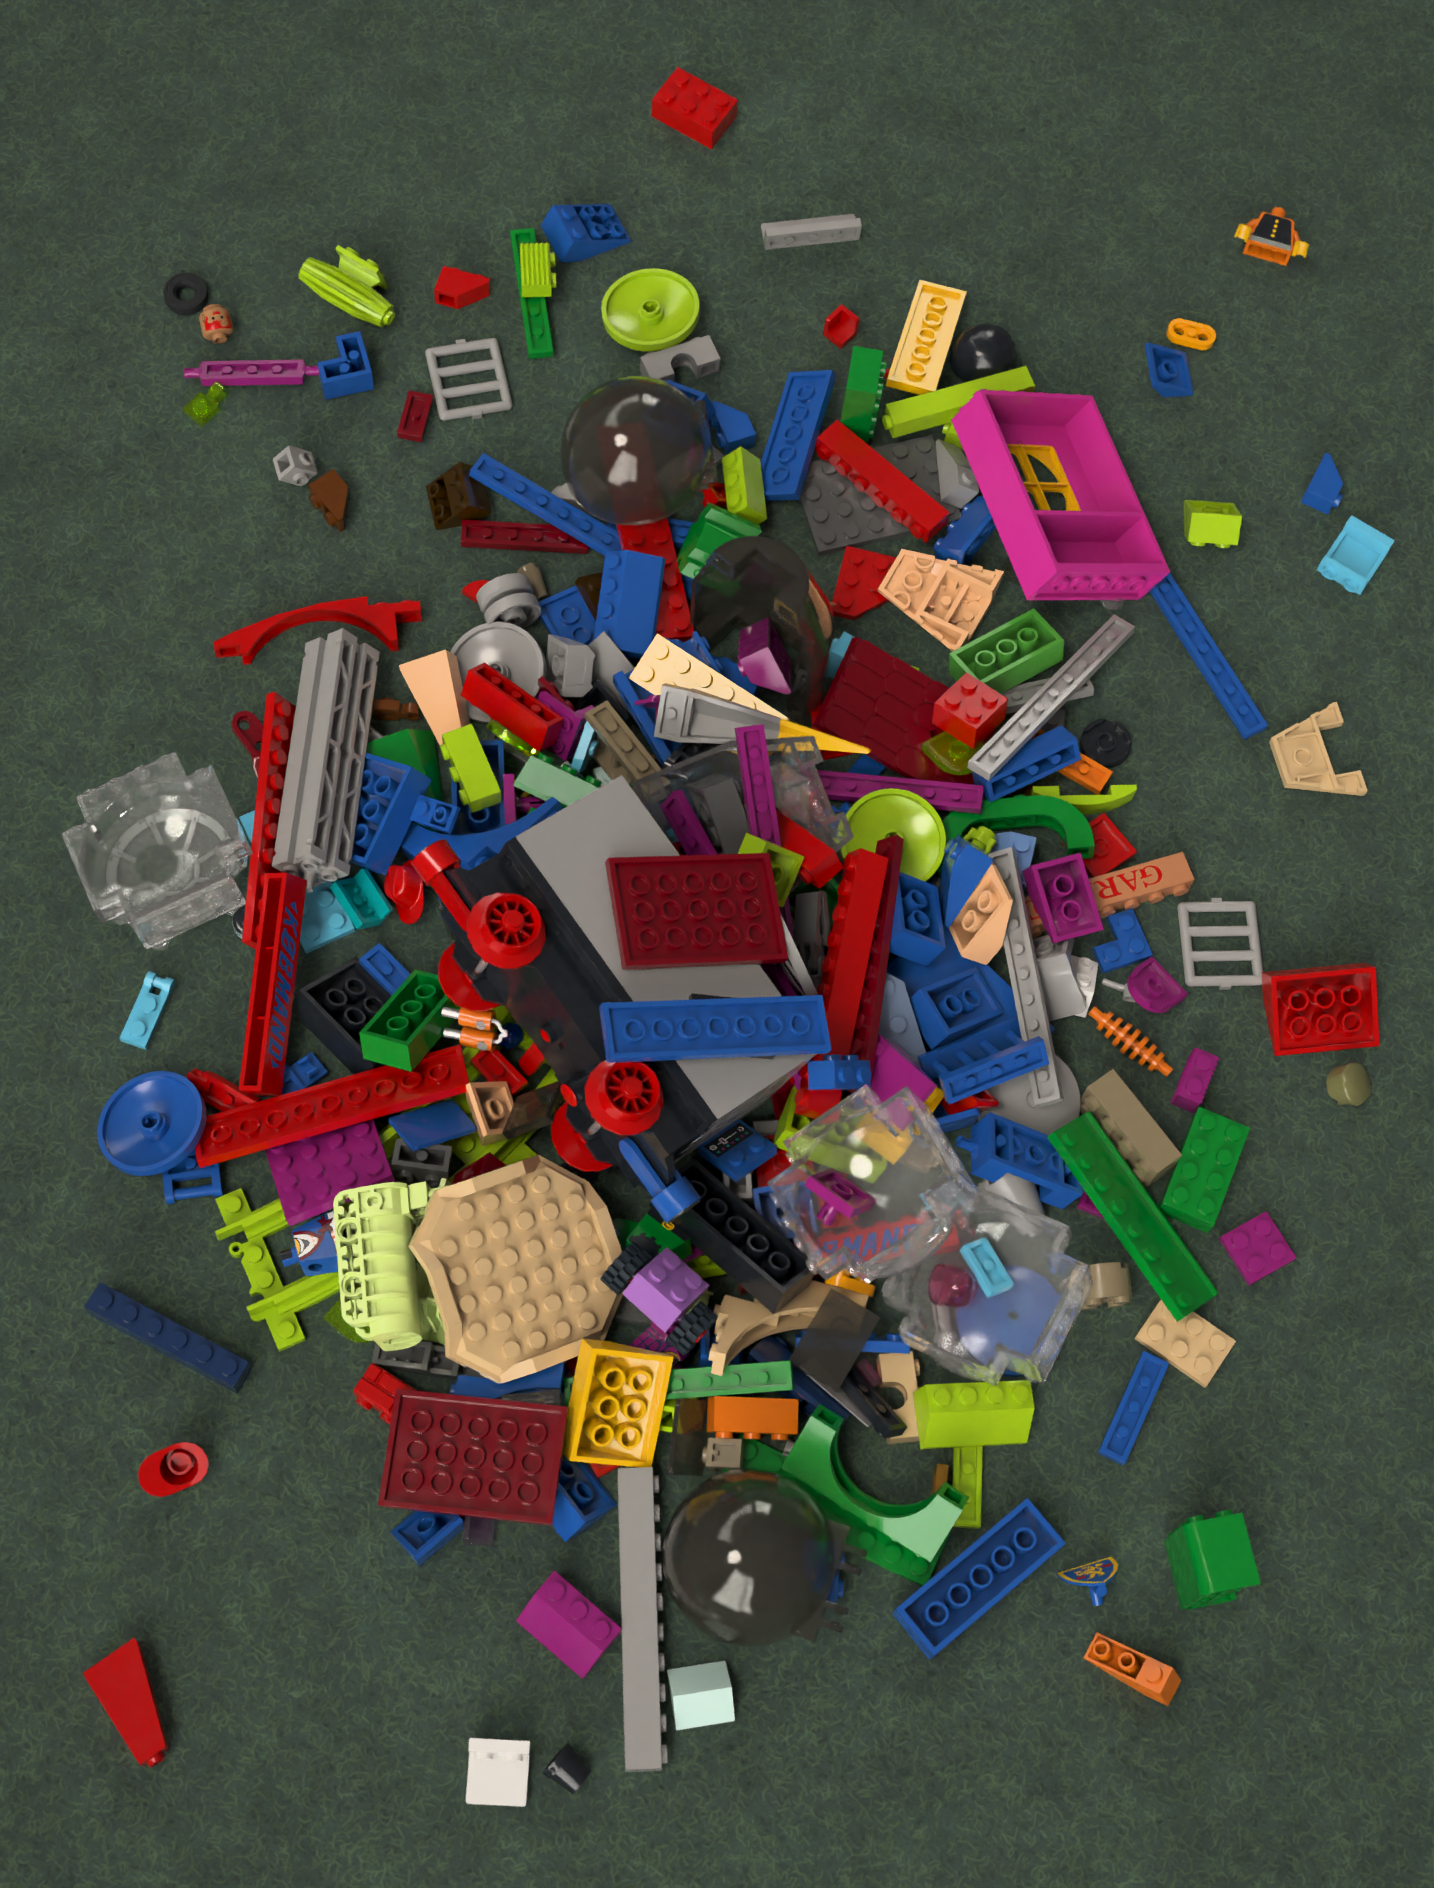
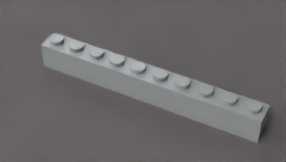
M653 1467L618 1468L625 1772L661 1771L662 1764L667 1763V1745H661V1733L666 1732V1714H660V1702H665V1683H659V1671H664V1653H658V1641H663V1623H657V1611H662V1593H656V1581L662 1580L661 1563L655 1562V1552L661 1551L660 1534H655L654 1522H660L659 1504L654 1505L653 1493H659L658 1475L653 1476Z

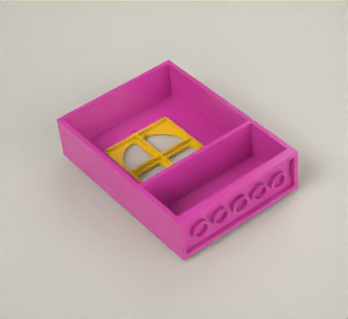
M981 389L974 393L969 402L960 408L959 412L951 420L1027 600H1139L1170 573L1093 396ZM1011 454L1017 457L1027 482L1022 481ZM1027 454L1041 461L1053 473L1058 483L1038 482ZM1027 492L1033 495L1039 510L1034 509ZM1043 492L1062 493L1066 501V511L1051 510Z

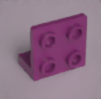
M540 692L538 700L564 718L556 743L547 749L564 761H567L575 755L587 721L585 713L595 707L590 705L574 712L548 692Z

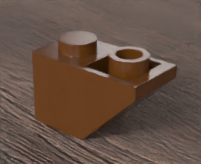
M332 469L308 485L310 492L308 498L315 509L320 508L328 525L330 527L335 526L339 532L345 530L350 502L349 488L336 471Z

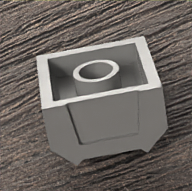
M548 634L546 681L553 682L559 691V695L563 697H583L593 688L591 681L593 660L596 655L586 644Z

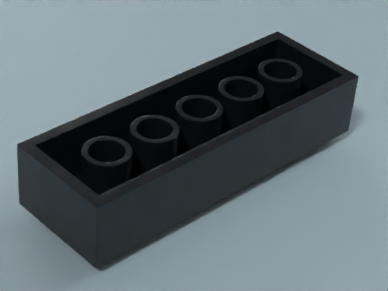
M694 1158L677 1170L681 1177L686 1176L701 1197L699 1203L671 1222L691 1237L693 1245L773 1314L809 1286L818 1267L813 1260ZM650 1202V1205H649V1206H650L654 1211H656V1212L658 1213V1211L656 1210V1208H655V1207L653 1206V1204Z

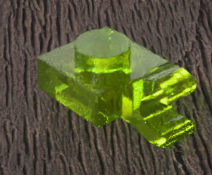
M215 382L210 387L206 396L199 392L183 407L184 413L203 427L220 411L217 404L227 396L223 392L224 387Z

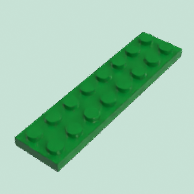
M744 1434L739 1435L738 1439L744 1441L742 1470L723 1469L716 1487L822 1539L839 1541L841 1548L921 1587L929 1581L949 1534L931 1562L924 1558H919L910 1549L899 1542L892 1541L877 1528L865 1524L858 1516L850 1511L841 1509L831 1499L817 1494L812 1487L792 1478L785 1470L781 1469L787 1456L782 1455L783 1453L756 1440L744 1439Z

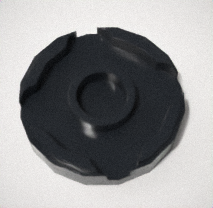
M1107 719L1092 721L1084 728L1080 738L1082 753L1106 768L1121 765L1127 759L1131 750L1132 741L1128 730L1121 723L1114 720L1113 722L1106 721Z

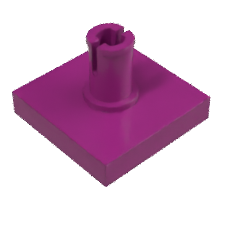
M503 774L505 825L517 821L520 813H528L530 807L537 809L543 804V800L538 797H519L517 795V787L513 786L515 782L514 774Z
M834 1168L809 1176L804 1186L826 1201L816 1217L820 1221L824 1218L822 1223L829 1226L833 1225L839 1211L846 1217L851 1218L871 1210L877 1201Z

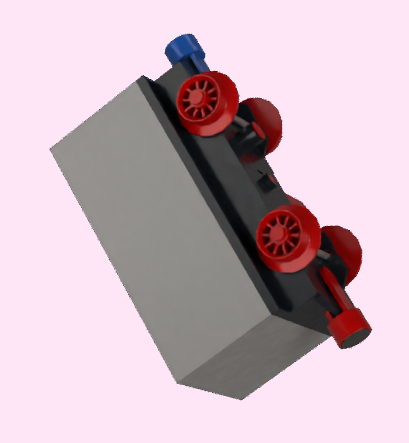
M621 775L505 843L499 854L471 870L461 868L460 858L446 839L438 840L424 848L413 858L411 864L426 886L431 885L440 897L444 909L440 915L456 936L455 942L443 952L438 964V980L444 994L455 1005L469 1011H487L499 1005L506 1006L518 1025H522L533 1040L532 1045L519 1060L520 1067L528 1076L533 1075L546 1060L555 1071V1077L561 1084V1094L566 1101L555 1113L551 1124L552 1142L558 1155L568 1165L581 1171L599 1172L612 1165L619 1166L634 1188L641 1185L648 1190L653 1197L651 1200L653 1206L666 1223H671L694 1207L701 1199L686 1176L681 1177L674 1163L738 1119L743 1118L765 1103L816 1054L778 1055L772 1060L732 1057L607 1063L599 1006L602 1003L689 1000V996L692 993L732 998L782 996L759 964L622 970L605 861L612 857L680 856V854Z

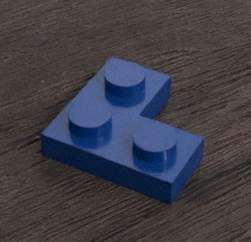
M1133 908L1108 916L1107 922L1115 941L1096 946L1092 950L1102 974L1145 961L1153 956Z

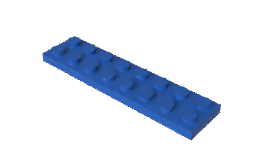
M822 995L602 1003L599 1006L607 1063L825 1054L831 1051Z

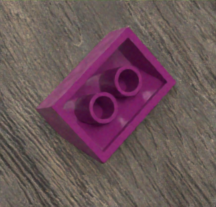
M555 1571L537 1590L516 1620L518 1624L582 1679H584L622 1631V1628Z

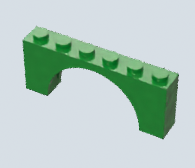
M819 1403L781 1469L785 1470L792 1478L812 1487L817 1494L831 1499L841 1509L850 1511L858 1516L868 1526L877 1528L892 1541L899 1542L907 1547L917 1557L931 1562L964 1509L969 1497L946 1482L930 1497L912 1504H888L868 1496L850 1480L840 1461L838 1435L844 1418Z

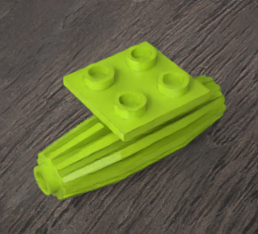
M337 245L335 249L340 256L339 268L312 257L306 259L302 264L298 275L299 279L322 299L357 319L381 328L386 325L389 326L395 318L394 306L373 289L377 285L385 290L389 287L384 279L385 275L379 270L380 266L370 259L364 261L359 258L360 255L352 248L347 247L344 249Z

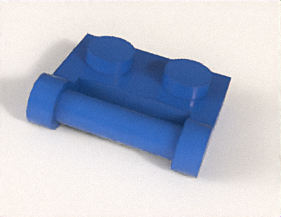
M195 1149L178 1165L162 1172L166 1204H174L175 1200L214 1195V1198L223 1196L220 1163L200 1168L196 1160ZM212 1178V1184L180 1189H174L173 1182Z

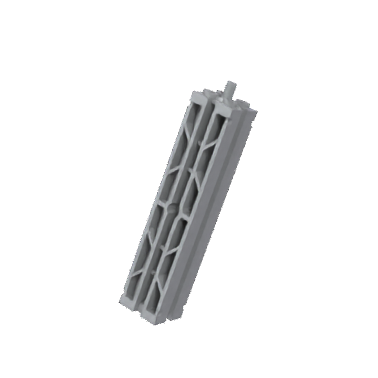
M343 628L329 633L327 640L319 637L305 644L304 652L306 656L303 657L274 848L276 854L272 861V867L282 873H289L306 879V892L308 893L313 892L314 887L326 883V881H336L349 875V860L352 857L378 668L376 662L379 661V651L367 643L359 645L357 643L358 638Z

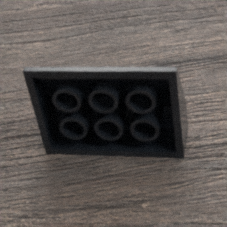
M356 957L298 990L292 1003L291 1012L353 1075L386 1066L363 1059L359 1032L388 1001L391 995L359 964V960Z

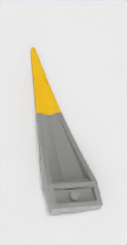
M667 683L662 685L654 737L683 743L737 744L734 728L764 724L767 746L863 754L871 752L867 747L694 688L690 689Z

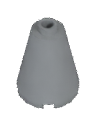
M1006 1173L995 1183L986 1179L978 1183L984 1194L1023 1235L1029 1233L1033 1237L1045 1230L1043 1224L1047 1222V1218L1035 1183L1010 1173Z

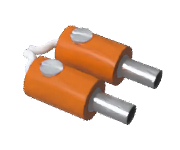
M443 1007L442 1016L458 1019L459 1025L464 1026L462 1030L445 1028L443 1032L444 1037L460 1040L461 1046L493 1052L496 1045L502 1041V1038L508 1036V1030L503 1029L501 1023L496 1020L497 1014L495 1010L469 1011L462 1007L460 1010ZM495 1024L498 1026L499 1031L502 1032L499 1038L497 1031H492Z

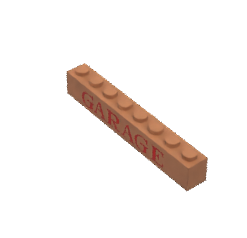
M1180 852L1089 879L1099 915L1101 918L1113 915L1119 909H1135L1140 906V903L1147 901L1151 904L1163 900L1164 896L1174 894L1175 897L1184 895L1189 891L1195 879L1184 853ZM1027 896L1024 898L1033 939L1040 936L1046 929L1030 897Z

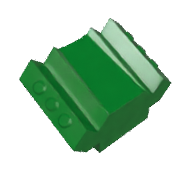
M709 503L700 513L698 521L691 524L676 560L680 563L678 566L680 573L731 596L740 585L738 579L746 571L747 561L756 546L755 539L762 532L760 525Z

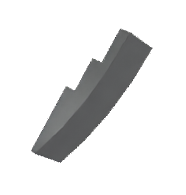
M421 1341L409 1348L383 1351L375 1343L372 1363L377 1366L457 1380L458 1375L486 1378L480 1375L479 1372L446 1358L445 1346Z

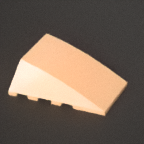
M901 549L878 588V592L953 652L968 644L992 604L1004 571L997 569L995 571L985 570L983 566L974 564L967 566L958 564L955 560L947 559V561L935 559V556Z

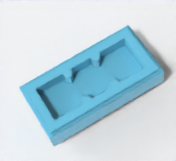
M587 721L571 764L572 767L578 770L577 773L585 770L590 755L594 756L599 744L596 741L597 733Z

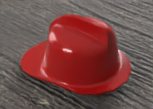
M412 860L405 862L402 866H390L384 880V891L393 900L399 918L405 924L417 922L424 909L423 880L412 866Z
M181 1442L170 1445L145 1458L138 1472L139 1484L145 1492L158 1497L168 1496L200 1482L207 1473L209 1466L207 1455L201 1447L194 1443Z

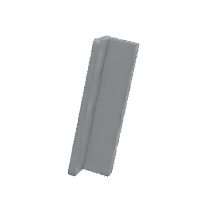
M854 214L761 224L765 250L860 240L862 228L860 218H856Z

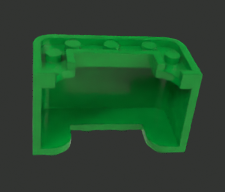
M1224 1510L1215 1513V1518L1205 1520L1204 1515L1187 1518V1522L1181 1523L1180 1527L1175 1528L1174 1532L1169 1533L1168 1538L1164 1540L1181 1611L1235 1601L1237 1599L1235 1592L1240 1591L1241 1588L1255 1587L1261 1584L1243 1513L1233 1514L1232 1510Z

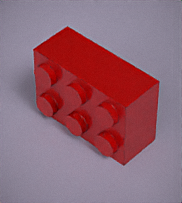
M677 67L653 97L651 117L712 149L735 120L738 99Z

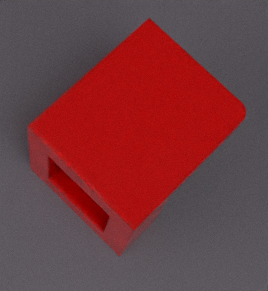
M841 304L825 319L823 335L842 349L857 335L860 319Z

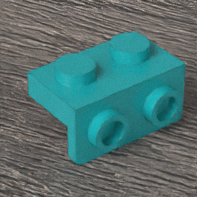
M367 868L361 869L354 878L338 880L330 886L337 901L357 930L379 926L393 910Z

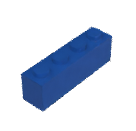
M1063 726L1056 727L1029 740L989 781L972 771L974 784L984 786L983 796L988 801L997 800L1081 760L1077 738Z

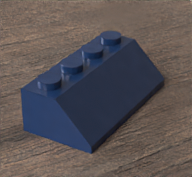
M771 1336L763 1338L749 1352L746 1363L792 1360L794 1389L777 1392L786 1399H798V1409L809 1418L820 1403L844 1418L840 1427L841 1430L852 1416V1413L799 1369L808 1360L800 1354L795 1356L787 1349L788 1345L777 1336L774 1338Z

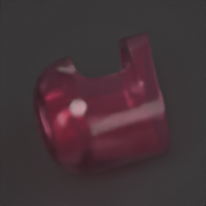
M937 1264L931 1272L928 1294L930 1301L938 1306L967 1307L975 1299L978 1288L977 1279L974 1273L967 1268Z

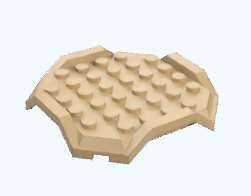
M535 1155L433 1191L425 1208L426 1213L420 1226L415 1230L409 1248L427 1274L445 1329L446 1358L462 1366H467L479 1372L480 1375L500 1384L541 1371L578 1356L582 1338L604 1341L623 1294L616 1295L600 1278L621 1254L622 1250L608 1208L588 1181L540 1155Z

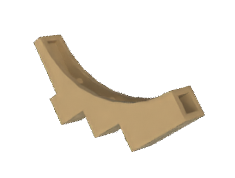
M811 1280L806 1289L774 1314L757 1299L751 1302L725 1295L721 1305L716 1304L713 1311L718 1316L714 1334H717L716 1342L718 1344L713 1343L708 1360L713 1361L711 1373L722 1376L729 1363L741 1350L755 1341L775 1333L794 1329L819 1328L858 1334L865 1316L869 1295Z

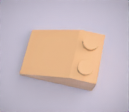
M991 864L949 928L961 956L984 965L991 961L1003 945L1013 902L996 865Z

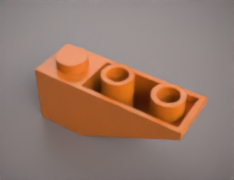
M1100 1633L1095 1634L1083 1657L1088 1662L1145 1696L1166 1706H1169L1181 1682L1174 1668Z

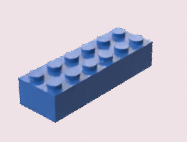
M1027 1498L898 1606L892 1615L926 1657L931 1660L1066 1543Z

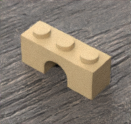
M910 1351V1354H879L876 1359L880 1388L892 1387L901 1392L904 1398V1406L893 1411L907 1426L902 1435L887 1438V1444L919 1441L913 1392L921 1388L917 1386L916 1376H920L919 1361L913 1358V1351Z

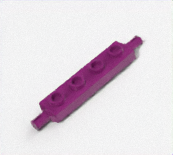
M303 359L202 361L199 368L184 367V378H200L202 386L303 384L306 376H319L318 366H305Z

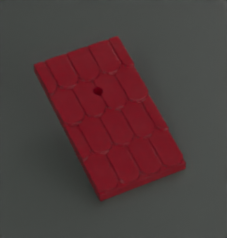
M859 637L851 639L813 723L814 727L829 735L869 748L871 752L865 754L866 756L908 779L973 784L972 771L967 768L968 761L993 737L995 732L994 729L975 749H972L932 723L934 702L949 687L939 681H934L901 659L889 655L877 646Z

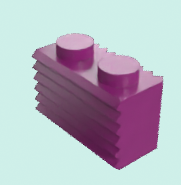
M1194 1048L1188 1057L1170 1104L1195 1113L1197 1108L1203 1103L1202 1101L1205 1098L1204 1096L1216 1070L1219 1058L1199 1048Z

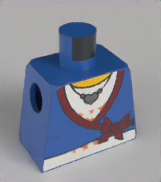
M333 1210L292 1231L295 1246L280 1251L284 1267L300 1263L305 1276L338 1272Z

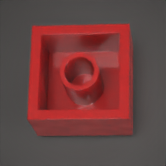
M965 673L934 702L932 723L970 748L975 749L1005 720L1008 698L970 674Z

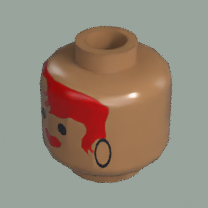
M212 304L206 306L203 312L200 313L198 319L203 337L213 341L215 344L226 342L227 338L234 332L229 310L219 304Z

